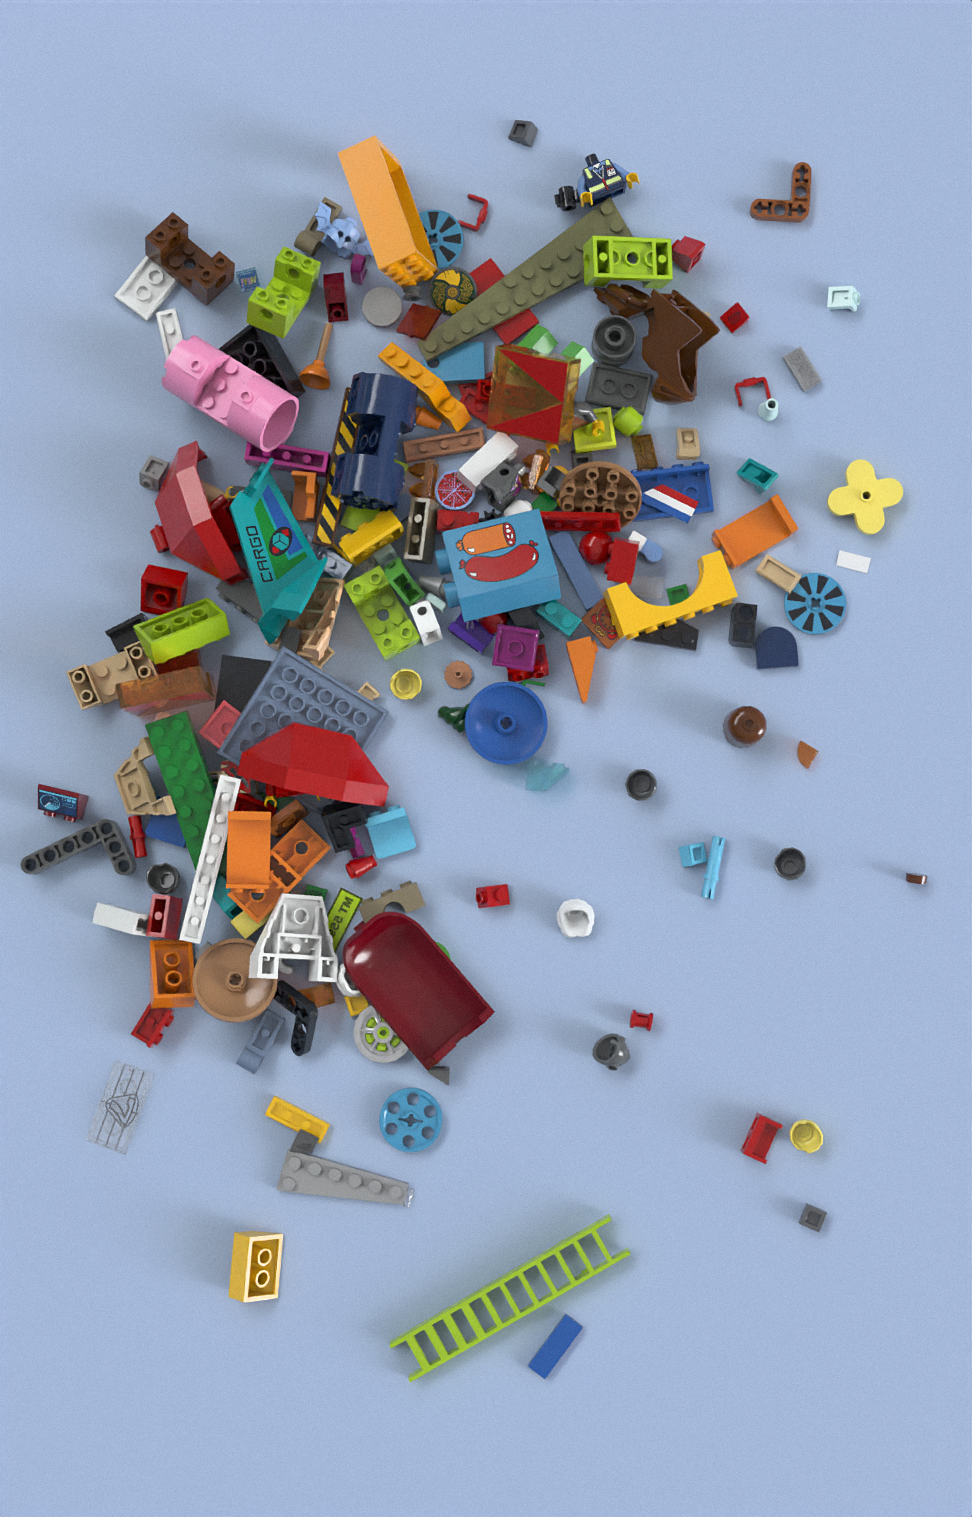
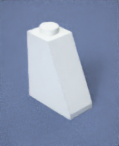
M97 902L92 923L129 934L146 936L149 914Z

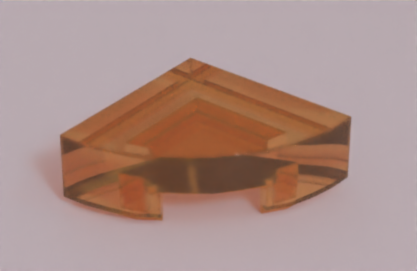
M799 741L797 757L802 766L808 769L819 751L803 741Z

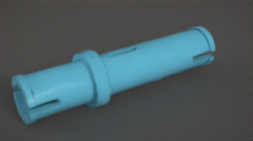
M719 836L712 837L706 874H703L704 884L700 896L703 898L714 899L717 881L719 882L720 877H718L726 840V838H720Z

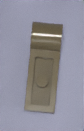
M324 197L322 203L331 209L330 223L332 224L343 209L342 206ZM314 215L306 229L298 234L294 243L295 248L311 257H314L322 245L321 240L325 235L321 231H316L318 221Z

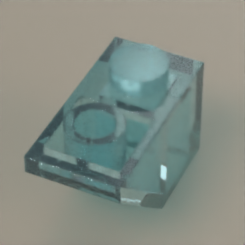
M532 761V765H527L525 790L546 792L569 773V768H565V764L562 763L544 766V762Z

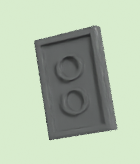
M593 362L585 402L601 407H611V409L620 410L623 406L625 408L632 406L638 413L644 416L653 375Z

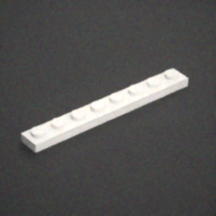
M221 774L219 776L179 940L197 944L201 943L228 834V811L234 810L241 779Z

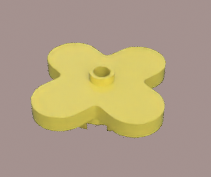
M858 459L850 463L846 469L845 478L847 486L836 488L829 494L827 507L836 516H854L858 530L863 534L873 535L884 526L883 508L894 506L901 500L903 487L899 481L893 478L877 480L873 466L866 460ZM863 494H865L868 497V499H864Z

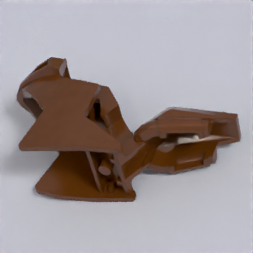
M610 283L606 288L594 287L593 291L597 294V299L610 308L612 315H619L628 320L645 315L648 319V336L642 339L641 355L649 368L658 372L659 377L656 378L651 391L654 400L666 405L693 402L697 396L698 351L720 332L715 322L674 289L671 294L659 293L653 289L651 294L648 295L628 284H621L619 287L616 283Z

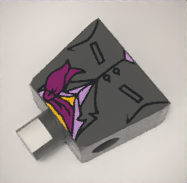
M517 462L513 467L506 463H501L480 481L488 504L501 513H504V510L523 490L520 477L526 472V468L520 462Z

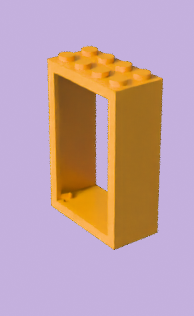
M375 135L338 152L378 269L401 288L411 285L416 286V283L423 280H431L439 269L400 161Z

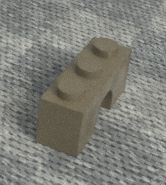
M411 880L400 884L401 889L393 892L391 888L380 893L381 897L376 900L370 897L361 901L362 906H359L358 909L363 921L367 923L375 915L385 912L386 906L391 902L400 903L406 914L426 906L417 882L412 884Z

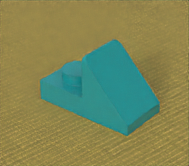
M751 458L736 472L739 478L753 485L758 494L765 492L779 477L778 473Z

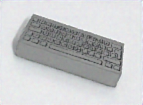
M801 346L783 356V361L803 393L821 383L820 376Z

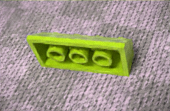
M208 597L133 626L147 657L155 665L230 635L226 613Z

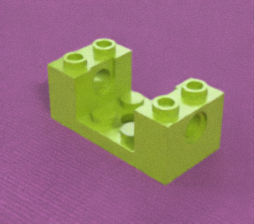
M592 236L583 245L584 286L605 287L611 280L642 281L643 288L662 289L673 280L671 239ZM628 254H632L635 256V264H632L627 260Z
M283 246L275 259L273 278L265 289L257 286L248 299L246 323L284 339L318 286L321 262Z
M380 565L344 584L350 599L385 661L421 642L418 632L401 606ZM381 610L389 612V618L386 621L378 619V613Z

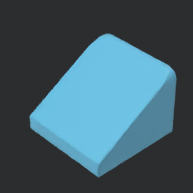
M704 842L679 847L683 867L708 862Z

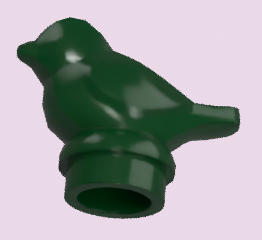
M469 703L464 707L450 708L442 706L438 710V717L444 719L446 724L453 725V729L460 733L465 730V714L469 708Z

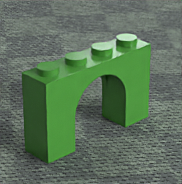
M537 324L512 352L545 358L556 347L558 342L548 329ZM573 341L555 359V361L568 363L565 392L594 361L584 346ZM508 357L504 359L512 375L515 377L519 375L525 382L528 383L530 381L538 389L542 387L548 394L552 395Z

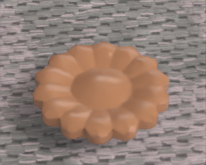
M457 660L455 663L451 662L450 665L446 666L444 679L452 688H465L470 683V679H472V670L469 669V665L465 664L464 661L460 662Z

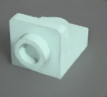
M854 286L829 287L827 304L829 310L849 308L852 312L857 311V305L860 304V293L857 292Z

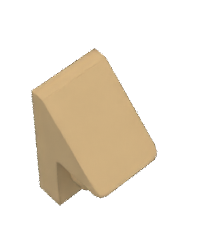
M677 428V460H696L697 456H700L697 428Z

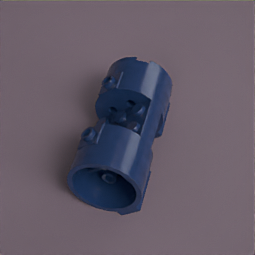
M360 372L353 375L346 415L350 416L351 420L359 426L354 453L346 452L338 455L331 496L340 499V503L359 509L378 510L380 508V512L383 510L395 512L397 510L400 491H402L405 485L404 467L394 462L397 456V439L401 434L412 432L416 425L415 408L419 389L412 382L396 376L379 373Z

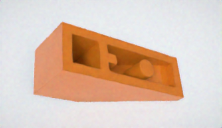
M590 636L566 642L565 645L582 704L587 702L596 657L595 653L598 652L595 640L591 641Z

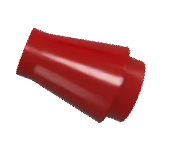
M373 855L349 860V863L345 864L351 880L360 878L377 866Z

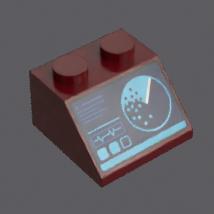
M38 784V809L44 811L43 815L56 818V814L64 815L63 820L76 822V819L83 820L88 795Z

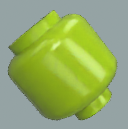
M623 406L613 417L614 427L625 437L631 434L636 436L643 428L641 425L643 417L632 406L626 408Z

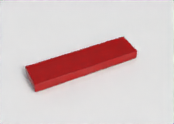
M540 511L545 530L620 532L621 530L619 513Z

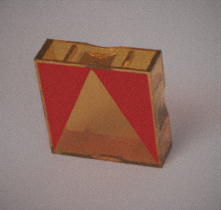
M512 344L495 346L486 429L558 446L571 442L574 398L578 389L581 359L555 353H541L531 348Z
M201 666L116 684L120 709L136 717L214 701L217 695L213 675L205 672V669Z

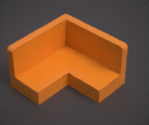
M291 471V476L295 482L292 513L297 521L316 522L320 487L318 476L312 472Z

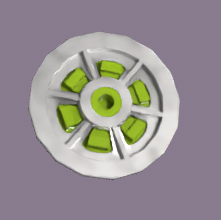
M372 1005L360 1013L355 1021L353 1035L355 1044L362 1055L371 1061L387 1063L396 1061L407 1052L408 1047Z

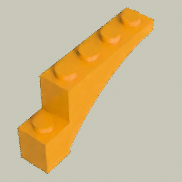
M391 342L378 355L380 361L399 377L415 384L419 389L418 395L454 431L458 433L472 419L465 406L450 394L440 378L396 344Z

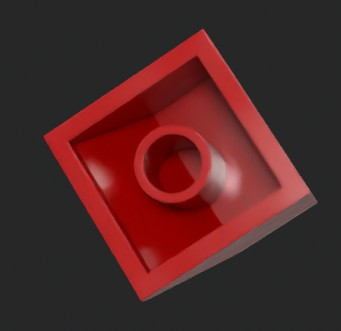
M148 564L141 577L140 611L163 615L183 607L188 590V572Z

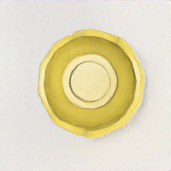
M400 669L390 679V689L393 695L399 699H412L421 691L422 680L419 674L412 669Z
M798 1120L793 1123L789 1130L790 1141L797 1150L813 1153L819 1150L823 1143V1134L820 1127L811 1120Z

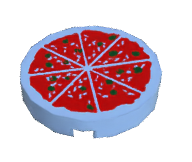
M458 470L445 472L439 477L435 485L437 501L443 508L450 511L465 509L471 505L475 498V493L457 478Z

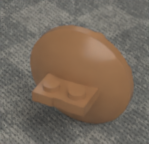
M593 461L575 467L564 477L559 490V504L563 512L619 513L621 528L634 520L641 507L642 492L638 481L628 470L611 462Z

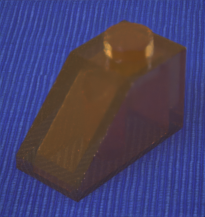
M331 982L298 990L314 1002L317 1008L335 1003Z

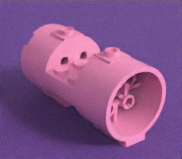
M191 335V339L187 341L181 340L168 356L164 368L167 369L166 375L162 377L164 389L262 451L269 452L280 444L283 445L295 429L293 426L299 411V401L295 396L198 336Z

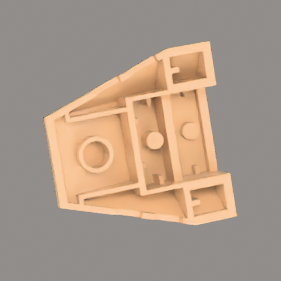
M320 577L301 615L294 622L288 619L285 626L301 629L296 654L305 660L319 662L329 645L345 584L343 579ZM282 631L271 645L267 641L264 643L278 651Z

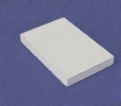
M145 256L114 296L148 322L178 282L149 257Z

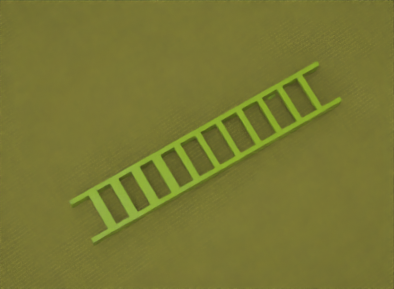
M607 1214L575 1234L568 1236L551 1248L392 1339L389 1343L391 1349L406 1340L421 1368L409 1374V1382L416 1380L629 1256L631 1253L627 1247L611 1257L596 1229L612 1221L610 1215ZM589 1233H592L606 1258L605 1261L594 1267L578 1242L579 1239ZM572 1243L587 1267L575 1278L560 1253V1250ZM555 1254L569 1279V1282L557 1289L541 1262ZM534 1265H537L551 1290L550 1293L539 1299L523 1274L524 1271ZM517 1275L532 1300L531 1304L520 1310L505 1285V1282ZM500 1286L514 1311V1314L501 1320L487 1295L488 1292ZM481 1297L495 1322V1325L486 1330L483 1329L469 1304ZM460 1308L476 1336L467 1341L464 1339L451 1315ZM441 1319L444 1320L458 1345L448 1352L433 1327V1324ZM423 1330L427 1333L439 1355L438 1358L431 1362L426 1358L414 1336Z

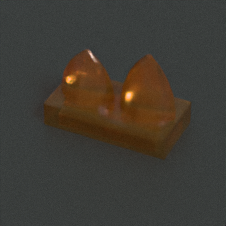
M536 449L535 453L522 459L525 466L531 469L530 472L524 473L520 477L523 489L529 490L534 495H540L542 492V488L536 484L548 469L551 458L544 450Z
M426 458V462H420L408 468V471L413 476L423 480V482L414 484L409 488V492L415 498H430L434 500L439 464L435 459Z

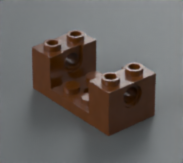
M174 212L145 237L146 256L206 306L234 281L235 263L220 251L213 257H210L188 238V224ZM188 262H191L195 265V267L193 269H188L184 265Z

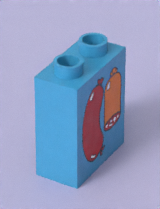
M539 508L442 532L445 549L435 551L440 575L452 574L453 582L443 584L448 607L450 609L460 606L464 622L561 598L559 576Z

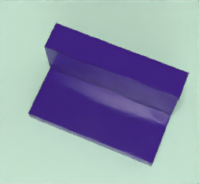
M462 612L455 622L452 621L448 627L450 633L479 654L484 652L495 637V634H489L475 619L464 622Z

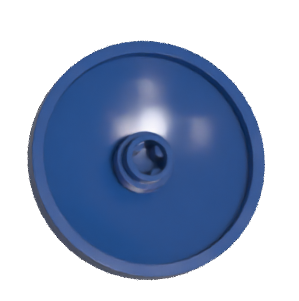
M498 682L483 688L473 697L465 714L464 727L468 742L478 755L492 763L510 765L525 761L538 751L546 737L548 720L543 703L532 690L514 682Z

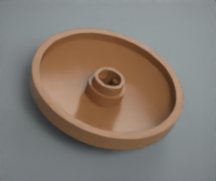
M241 938L222 940L210 946L198 959L192 979L194 994L203 1010L213 1018L229 1023L245 1022L259 1016L271 1004L277 990L278 979L249 978L250 956L256 946L255 942Z

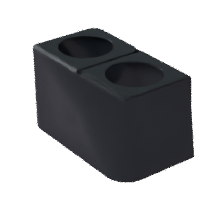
M736 603L733 606L728 638L731 646L751 648L753 646L758 605ZM742 606H748L753 609V617L751 619L743 620L739 616V610ZM747 626L751 630V637L748 640H740L737 637L739 627Z

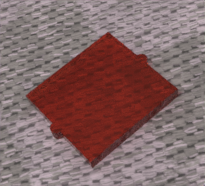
M413 303L396 331L397 333L409 336V338L414 337L426 340L442 312L441 310L430 308L429 305L423 306Z

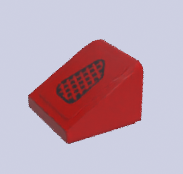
M738 302L720 317L731 334L746 324L750 318Z

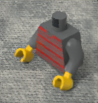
M567 398L563 400V403H553L545 408L548 409L563 404L559 437L592 423V433L594 436H598L597 429H601L605 433L604 422L596 420L597 416L587 402H578L572 398ZM544 440L549 456H551L550 449L555 448L557 453H559L557 443Z

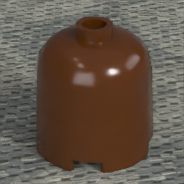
M741 706L732 710L723 722V732L726 740L738 748H748L755 745L764 736L767 729L764 714L752 706Z

